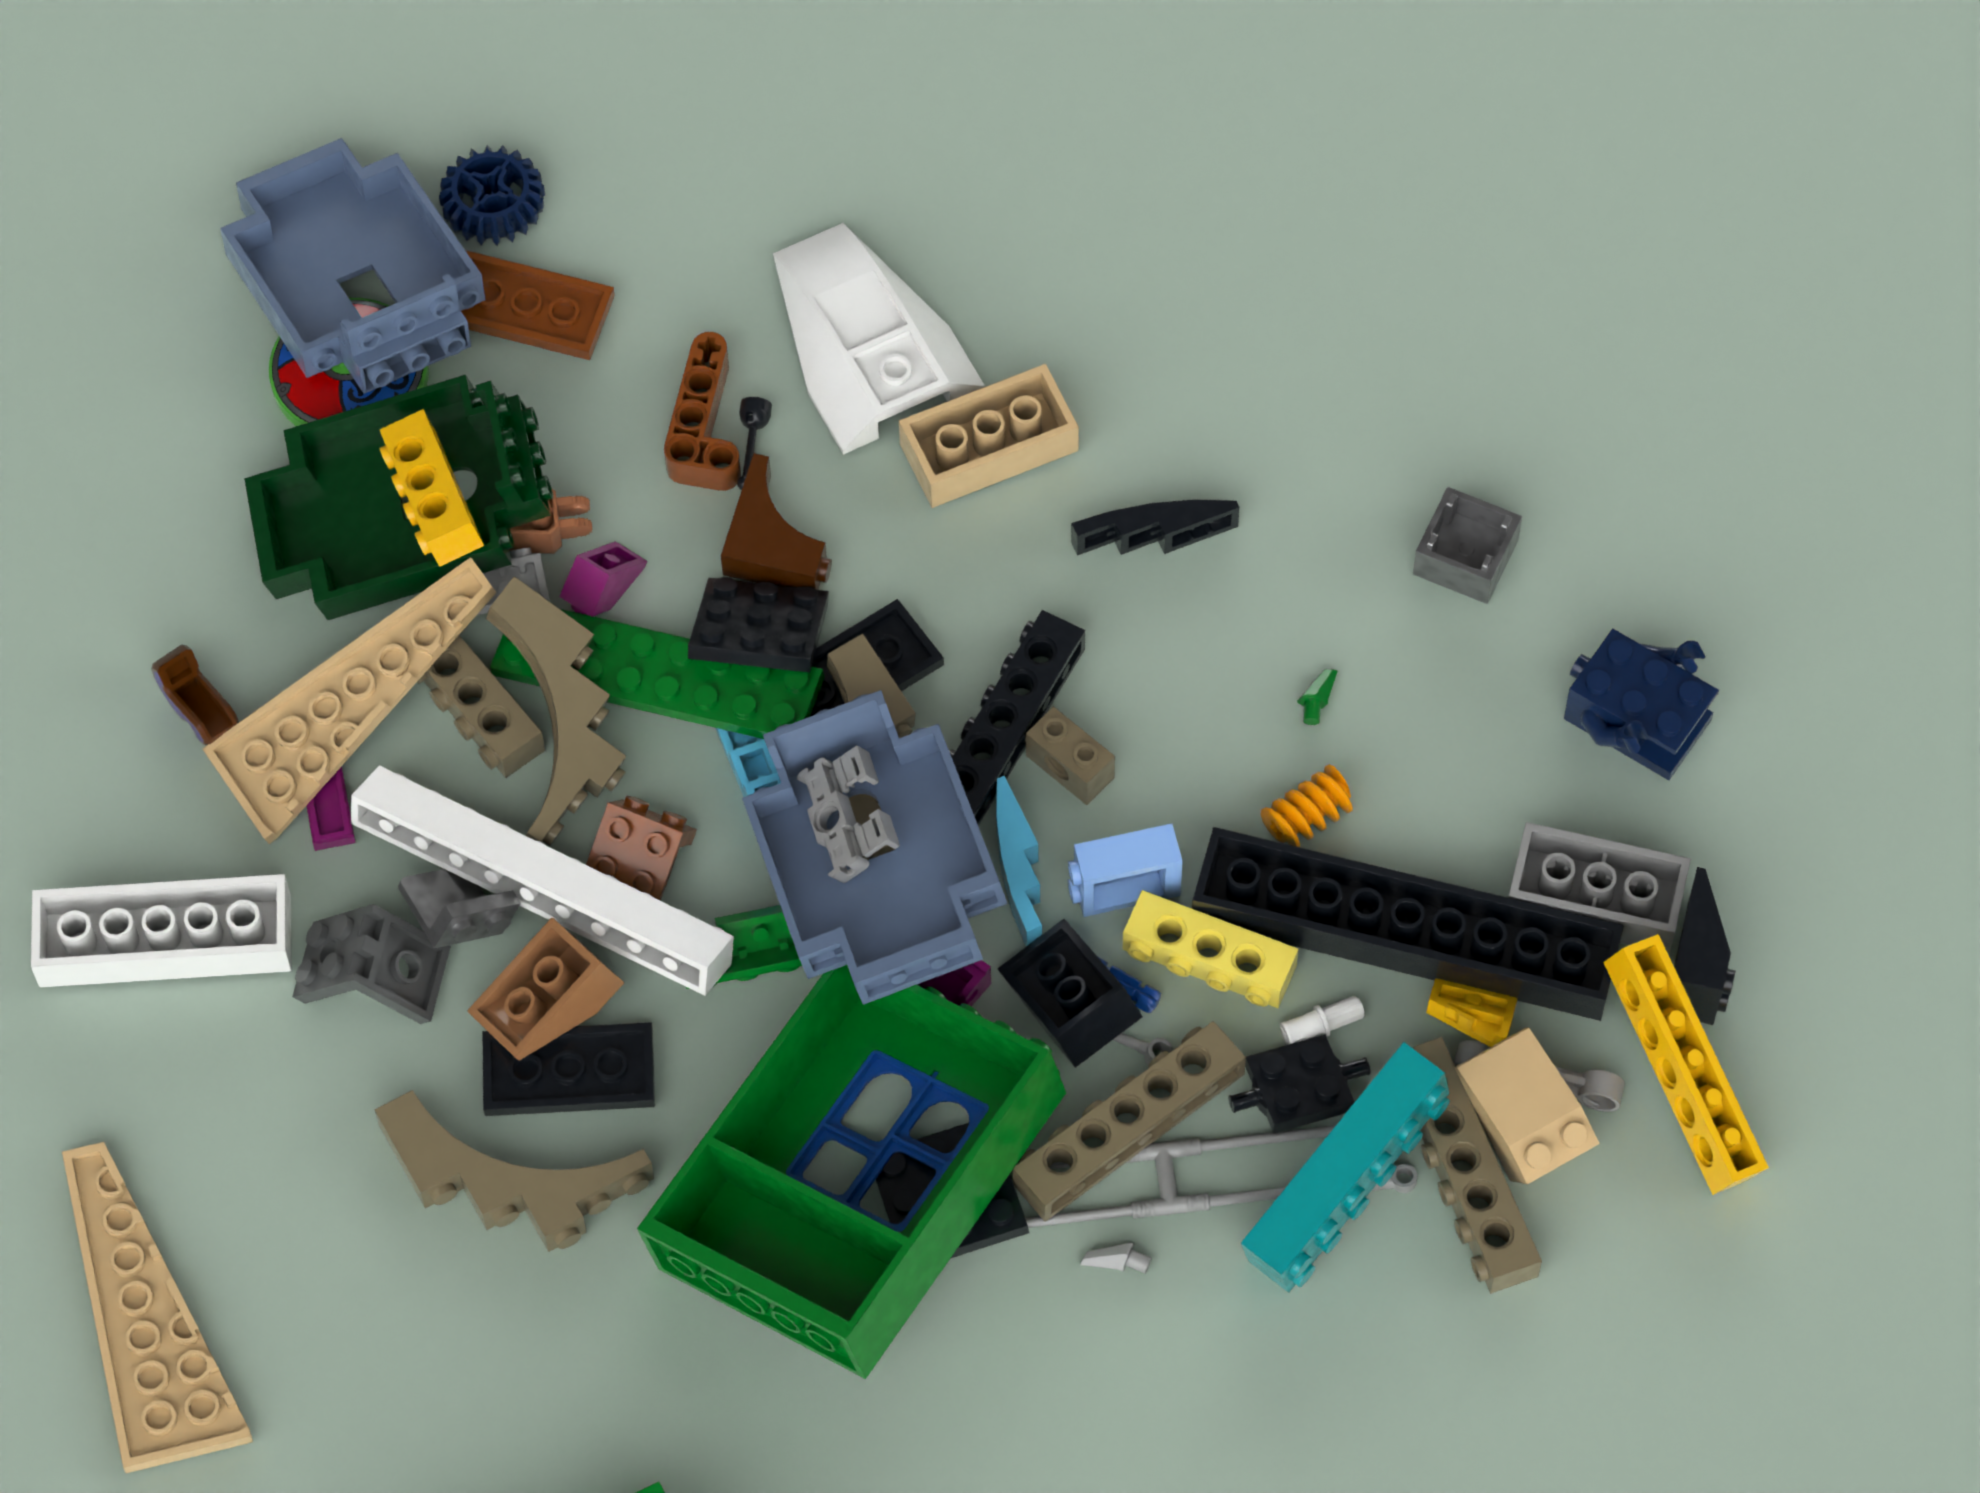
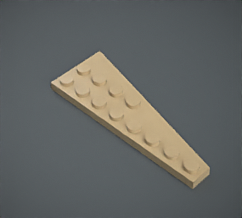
M471 557L226 731L213 743L208 744L202 749L268 844H271L282 834L496 594L492 585Z
M100 1142L63 1151V1161L125 1473L252 1443L253 1439L250 1429L105 1143Z

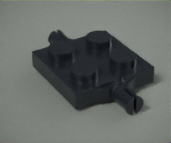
M1321 1035L1246 1056L1245 1067L1252 1081V1090L1229 1095L1228 1100L1233 1113L1257 1106L1267 1117L1275 1134L1346 1114L1355 1102L1347 1085V1080L1370 1075V1065L1366 1057L1342 1064L1334 1055L1326 1035Z

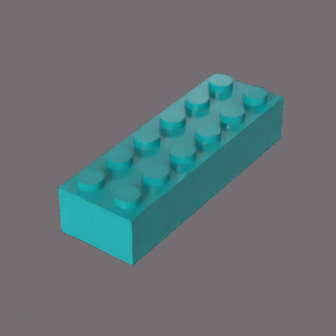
M1403 1042L1243 1239L1241 1245L1248 1261L1288 1293L1295 1285L1302 1287L1315 1271L1316 1267L1312 1264L1322 1251L1328 1254L1338 1244L1342 1237V1233L1339 1230L1349 1218L1356 1220L1366 1209L1370 1201L1366 1197L1376 1184L1382 1187L1392 1177L1396 1170V1166L1393 1163L1403 1151L1409 1154L1417 1146L1423 1136V1133L1420 1131L1430 1118L1434 1121L1437 1120L1446 1110L1450 1103V1100L1447 1098L1450 1093L1445 1072Z

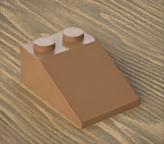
M552 917L473 1003L467 1012L520 1061L597 1014L625 982Z

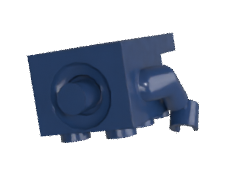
M1612 628L1591 659L1581 654L1575 661L1570 671V676L1576 678V680L1569 689L1564 719L1587 732L1597 745L1612 747L1663 778L1670 780L1711 722L1714 712L1708 710V708L1718 695L1719 690L1692 674L1698 669L1694 659H1704L1706 657L1698 642L1686 641L1678 648L1637 643Z

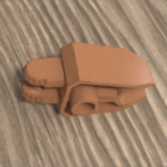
M552 489L553 499L548 500L551 516L510 528L514 540V548L509 549V551L531 547L532 553L555 554L562 547V539L590 535L593 529L592 522L588 518L560 519V517L588 513L590 511V500L582 495L557 498L556 491Z

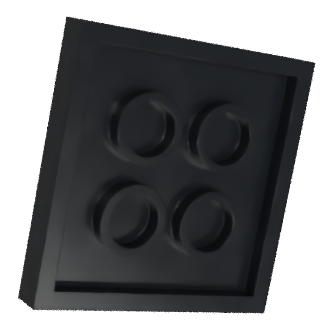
M728 577L708 578L688 644V659L810 673L828 607L829 591L816 590L808 586L799 588L780 586L771 582L736 581Z
M969 1123L916 1140L941 1153H950L965 1134ZM900 1152L891 1156L876 1178L889 1222L892 1224H899L905 1219L936 1174L934 1168ZM1010 1174L951 1258L1029 1233L1028 1225Z

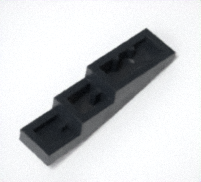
M1194 499L1149 503L1113 510L1071 523V543L1077 556L1115 542L1122 555L1157 541L1163 553L1166 554L1238 527L1239 505L1237 501Z

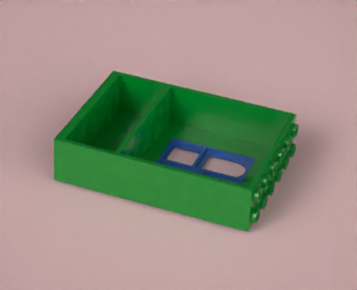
M847 965L823 973L637 1227V1230L660 1271L866 1379L1066 1095L1060 1071L1056 1067L1052 1056V1050L1038 1038L1032 1037L1029 1040L1018 1035L1011 1026L1003 1021L996 1020L994 1023L983 1018L976 1009L968 1004L961 1003L959 1006L948 1001L941 992L933 987L927 986L924 989L914 985L863 1005ZM893 1073L903 1076L909 1081L912 1087V1097L883 1140L873 1141L841 1124L847 1111L872 1079L882 1074ZM940 1102L959 1104L969 1115L968 1128L950 1153H941L910 1136L911 1129L921 1115L929 1107ZM828 1141H836L867 1158L865 1166L847 1191L841 1195L833 1194L803 1178L806 1168L821 1147ZM900 1152L934 1168L936 1174L905 1219L899 1224H892L861 1208L860 1201L891 1156Z

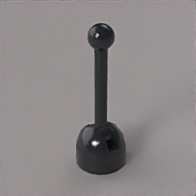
M746 397L740 403V420L743 426L749 429L743 475L737 482L740 490L743 488L753 457L756 432L758 429L764 428L771 418L772 403L759 397Z

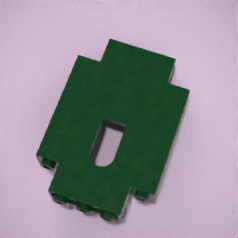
M465 374L283 430L290 465L244 478L263 584L275 599L312 589L315 605L327 620H332L420 593L470 557L482 573L512 565L509 549L514 548V540L510 528L551 516L548 500L553 499V491L548 477L542 474L541 466L546 464V457L540 441L536 442L534 431L539 430V423L533 407L527 408L518 394L507 397L505 393L499 394L491 380L475 385L476 388H474ZM424 409L437 432L453 472L466 470L474 473L477 477L476 490L465 501L484 546L441 567L432 553L424 555L414 534L421 529L419 525L412 526L409 519H406L402 498L399 496L391 479V476L396 474L397 471L395 468L389 470L379 450L380 447L385 446L380 429Z

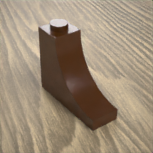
M753 453L721 553L723 575L755 583L771 582L775 585L798 588L808 586L818 590L821 582L827 583L831 572L832 559H828L826 556V543L804 535L782 518L772 503L768 492L771 479L769 456Z

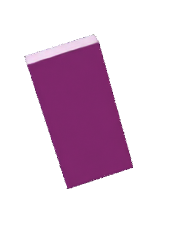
M341 766L306 806L315 851L356 843Z

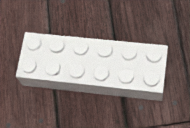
M285 874L32 890V971L39 987L292 971L291 893Z

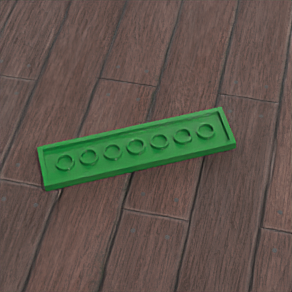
M560 609L594 634L588 646L594 650L580 670L574 666L573 668L610 694L607 703L764 739L763 734L774 731L781 725L792 724L810 717L825 678L823 669L811 667V671L808 673L688 659L689 638ZM503 634L490 665L491 673L496 677L540 687L527 661L514 644Z

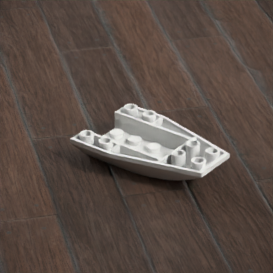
M844 223L773 253L808 395L843 455L879 439L878 422L941 394L944 395L948 402L985 387L949 325Z

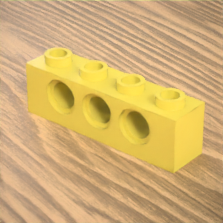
M1144 890L1141 891L1123 931L1122 950L1127 951L1136 960L1142 962L1154 961L1166 966L1169 971L1178 976L1188 977L1191 975L1206 981L1215 990L1222 992L1230 990L1244 995L1249 1002L1262 1007L1270 1005L1275 1008H1279L1297 967L1299 950L1293 946ZM1164 934H1174L1179 939L1175 942H1165L1160 937ZM1211 948L1216 950L1218 954L1214 957H1205L1199 951ZM1243 963H1251L1258 969L1252 972H1245L1240 970L1238 966Z

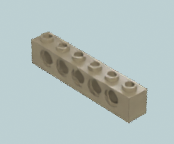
M1214 1021L1203 1029L1201 1027L1192 1029L1182 1039L1180 1046L1170 1053L1163 1051L1149 1063L1147 1070L1137 1077L1131 1075L1124 1079L1116 1087L1115 1093L1105 1101L1096 1100L1083 1111L1082 1118L1071 1126L1065 1124L1057 1128L1048 1138V1143L1037 1151L1034 1149L1026 1151L1013 1169L1014 1187L1044 1222L1048 1221L1245 1075L1246 1057ZM1190 1064H1196L1204 1070L1200 1073L1191 1074L1183 1068ZM1155 1089H1165L1170 1095L1165 1098H1156L1150 1092ZM1123 1113H1131L1137 1119L1130 1123H1124L1119 1121L1117 1117ZM1094 1137L1101 1139L1104 1143L1099 1147L1092 1148L1086 1146L1083 1142L1088 1138ZM1063 1162L1068 1164L1070 1169L1065 1172H1055L1049 1167L1054 1163Z
M1440 1037L1412 1047L1445 1072L1450 1093L1447 1098L1450 1100V1103L1437 1120L1434 1121L1430 1118L1420 1130L1423 1133L1422 1139L1424 1141V1144L1421 1145V1150L1428 1168H1435L1441 1180L1438 1182V1190L1446 1207L1452 1205L1457 1219L1454 1220V1226L1459 1240L1462 1244L1468 1243L1474 1255L1471 1258V1265L1479 1282L1485 1281L1490 1294L1537 1278L1542 1260L1470 1098L1454 1068V1062L1443 1038ZM1446 1123L1452 1125L1456 1131L1444 1134L1439 1132L1435 1126ZM1459 1160L1466 1161L1472 1166V1169L1459 1171L1453 1167L1452 1163ZM1472 1198H1481L1489 1206L1484 1209H1477L1472 1207L1468 1201ZM1496 1235L1501 1237L1506 1244L1494 1247L1489 1245L1485 1238Z

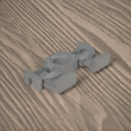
M857 745L833 762L825 758H819L814 762V769L805 768L797 775V780L807 785L813 802V806L807 809L817 843L828 849L834 870L829 872L828 876L842 883L848 882L868 868L869 860L863 858V856L869 857L885 845L894 849L900 846L890 815L877 809L869 814L870 820L861 825L856 822L849 797L842 794L843 792L848 793L850 791L849 786L854 788V783L857 781L860 783L867 781L873 785L879 782L870 753ZM838 810L839 820L832 829L828 830L827 820L833 812Z

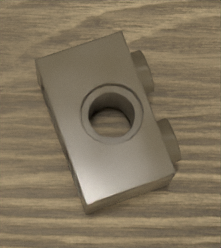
M1054 706L1026 733V756L1085 805H1088L1115 778V756Z

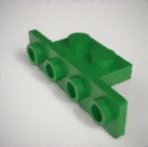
M780 905L714 918L716 927L734 936L732 964L715 985L736 979L748 981L760 974L775 971L792 972L802 966Z

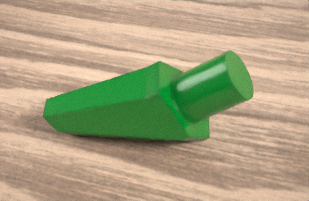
M1324 669L1297 700V703L1304 707L1303 722L1305 724L1317 725L1320 723V709H1323L1328 704L1337 670Z

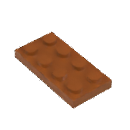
M465 250L482 274L485 301L461 311L467 319L469 330L586 360L591 359L615 296L614 287Z

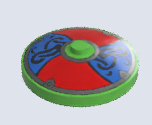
M348 297L362 318L390 306L372 299ZM280 336L274 344L269 360V379L274 398L282 413L295 426L426 387L429 378V366H426L420 371L410 373L390 382L384 387L376 388L365 394L344 363L306 378Z

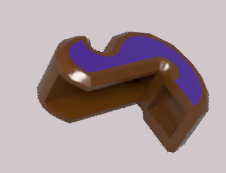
M180 645L152 663L151 670L170 706L182 720L191 726L197 739L203 745H208L238 724L239 720L229 703L200 672L192 649L187 645Z

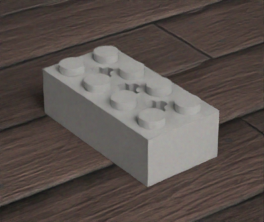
M1526 822L1508 898L1623 925L1620 943L1628 945L1659 934L1667 953L1670 954L1691 858Z

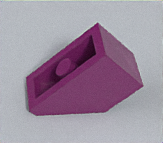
M616 541L576 556L559 597L570 603L571 608L575 612L591 617L609 611L644 570L648 561Z

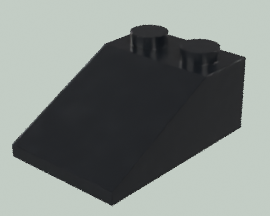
M1697 867L1674 968L1699 1021L1713 1025L1717 1011H1726L1736 970L1728 969L1731 951L1706 869Z
M1065 919L1061 920L998 968L1003 978L1075 1068L1143 1017L1122 984Z

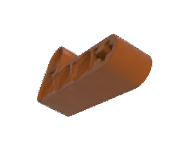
M716 332L701 333L694 338L691 344L664 444V456L667 474L674 482L718 491H727L737 485L738 479L741 477V468L737 447L727 440L711 438L729 371L727 343L724 337ZM709 361L710 367L705 366V362ZM698 389H707V391L703 393L695 392V390ZM691 422L699 423L693 427L686 426V424ZM681 456L690 457L688 460L685 461L676 460ZM720 463L730 464L724 468L715 467Z

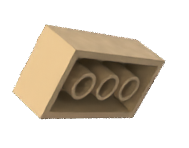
M1046 364L899 420L900 446L931 508L1070 455L1079 449V426Z

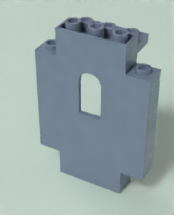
M340 138L236 182L241 210L246 217L220 228L225 254L306 378L344 363L365 394L376 388L384 387L390 382L410 373L420 371L426 366L449 356L457 355L471 347L468 322L461 311L485 301L482 274L398 153L362 167L344 140ZM373 270L395 304L362 318L340 286V283Z
M880 690L872 694L858 696L851 702L832 709L821 710L814 716L792 724L781 725L774 731L763 734L781 783L772 787L758 789L753 794L743 797L742 800L807 978L810 979L847 965L861 1002L864 1005L983 960L968 918L1008 903L939 724L928 728H919L910 735L899 738ZM857 745L870 753L879 782L873 785L867 781L863 783L857 781L854 783V788L849 786L850 791L848 793L843 792L842 794L849 798L858 794H867L874 797L878 801L881 810L890 815L900 846L896 850L869 859L867 869L848 882L842 883L828 876V873L834 870L828 849L817 843L807 809L813 806V802L807 785L797 780V775L805 768L814 769V762L819 758H825L833 762ZM838 810L829 816L827 820L828 830L837 824L839 820Z

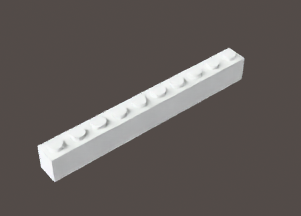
M379 765L351 795V824L490 892L498 894L513 890L521 902V907L548 920L553 917L563 927L706 996L732 964L734 936L726 933L721 928L705 923L681 909H676L652 897L646 892H641L618 881L611 875H606L583 864L578 859L566 856L540 841L533 840L511 829L505 824H500L477 813L470 807H465L434 790L427 789L399 773H394Z

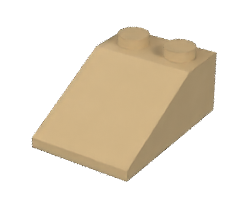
M1529 1027L1520 1030L1454 1067L1510 1181L1529 1184L1600 1144L1582 1106Z

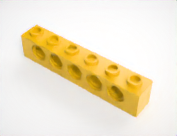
M1659 934L1619 950L1603 963L1712 1195L1748 1181L1768 1169V1164Z

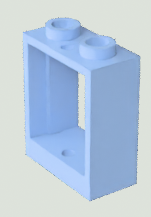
M1173 824L1074 844V860L1068 861L1070 875L1068 888L1072 903H1080L1083 917L1133 907L1142 890L1165 899L1181 896L1183 860Z

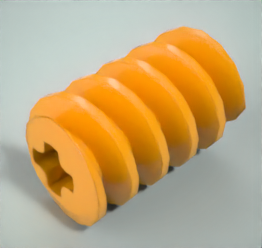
M1329 764L1325 766L1324 773L1318 771L1311 776L1310 781L1305 780L1301 782L1297 790L1292 789L1285 793L1284 799L1278 798L1273 801L1271 808L1265 807L1261 809L1262 822L1277 841L1287 842L1291 846L1300 847L1297 837L1298 833L1305 839L1310 840L1313 838L1310 825L1313 824L1320 831L1327 829L1323 816L1326 815L1335 823L1340 820L1336 809L1338 806L1347 814L1353 811L1350 802L1349 786L1341 773L1333 765Z

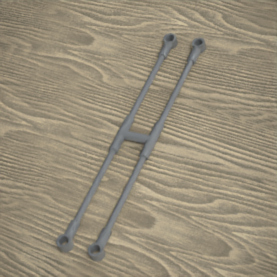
M1336 1125L1282 1131L1275 1134L1272 1132L1200 1141V1138L1152 1143L1126 1163L1155 1160L1161 1198L1131 1202V1205L1058 1213L1046 1222L1040 1216L1025 1217L1028 1228L1126 1216H1133L1136 1219L1210 1210L1212 1206L1277 1199L1286 1187L1208 1196V1193L1178 1196L1172 1158L1201 1155L1202 1151L1327 1137ZM1057 1162L1049 1168L1055 1169L1070 1166L1063 1162ZM1409 1164L1397 1165L1394 1174L1382 1187L1376 1184L1372 1191L1395 1189L1400 1193L1411 1192L1417 1183L1416 1169ZM1402 1173L1408 1174L1412 1180L1409 1183H1401L1397 1180V1176Z

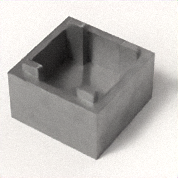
M1447 487L1416 549L1413 575L1488 604L1519 540L1522 516Z

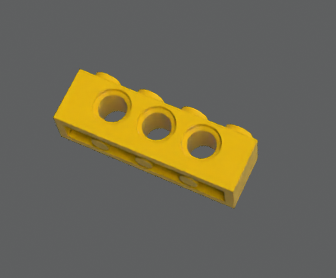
M424 409L380 429L385 446L380 447L379 450L389 470L395 468L397 471L396 474L391 476V479L401 498L407 496L409 502L402 505L412 526L419 525L421 529L414 534L424 555L432 553L441 567L483 547V541L437 432Z

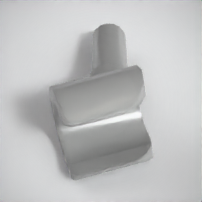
M1121 1033L1113 1039L1143 1054L1147 1065L1156 1057L1152 1050L1158 1049L1162 1052L1168 1051L1169 1053L1172 1051L1171 1043L1163 1038H1156L1147 1043Z

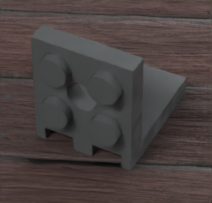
M375 904L313 922L306 935L307 945L302 963L296 971V985L293 998L306 1004L357 990L419 1024L431 1022L451 948L450 945L433 948L424 931ZM400 958H403L408 965L409 973L407 978L399 970Z

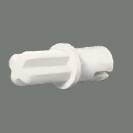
M1356 996L1346 998L1323 1008L1316 1005L1313 1006V1011L1281 1022V1034L1286 1045L1321 1035L1329 1037L1330 1031L1363 1019L1365 1016L1364 1008L1360 999Z

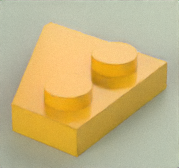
M1435 978L1426 1013L1492 1047L1508 1038L1518 998Z

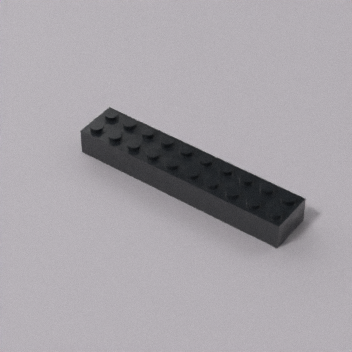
M1217 827L1212 829L1192 900V909L1287 945L1434 981L1435 978L1496 992L1518 998L1517 1001L1599 1021L1602 1019L1611 982L1603 962L1618 952L1624 927L1623 925Z

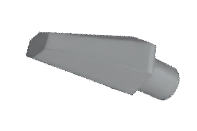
M1127 1243L1087 1251L1080 1265L1118 1269L1124 1271L1126 1266L1146 1274L1152 1257L1134 1251L1135 1244Z

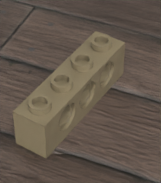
M460 635L417 681L418 684L424 681L431 689L429 694L440 711L445 712L448 710L455 718L453 721L461 736L466 741L472 738L480 747L478 753L484 763L491 770L497 767L505 778L546 751L542 731ZM446 669L456 670L451 675L440 674L443 670ZM470 697L480 698L478 702L473 704L464 703ZM496 725L505 727L499 732L488 731V729Z

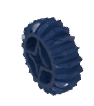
M486 145L484 153L480 154L471 148L470 158L466 159L458 156L456 160L457 167L447 166V177L441 178L439 201L440 206L443 207V217L446 219V222H450L451 228L455 233L462 231L466 241L476 236L477 242L481 246L486 239H492L493 243L498 246L500 238L507 237L513 243L514 233L520 232L526 235L528 224L537 225L538 213L543 212L545 188L542 184L541 174L538 169H534L530 158L522 159L518 149L508 155L507 149L503 145L497 152H492L491 148ZM512 183H515L522 189L520 197L513 194V190L510 189ZM464 194L471 196V200L474 202L472 208L463 203Z

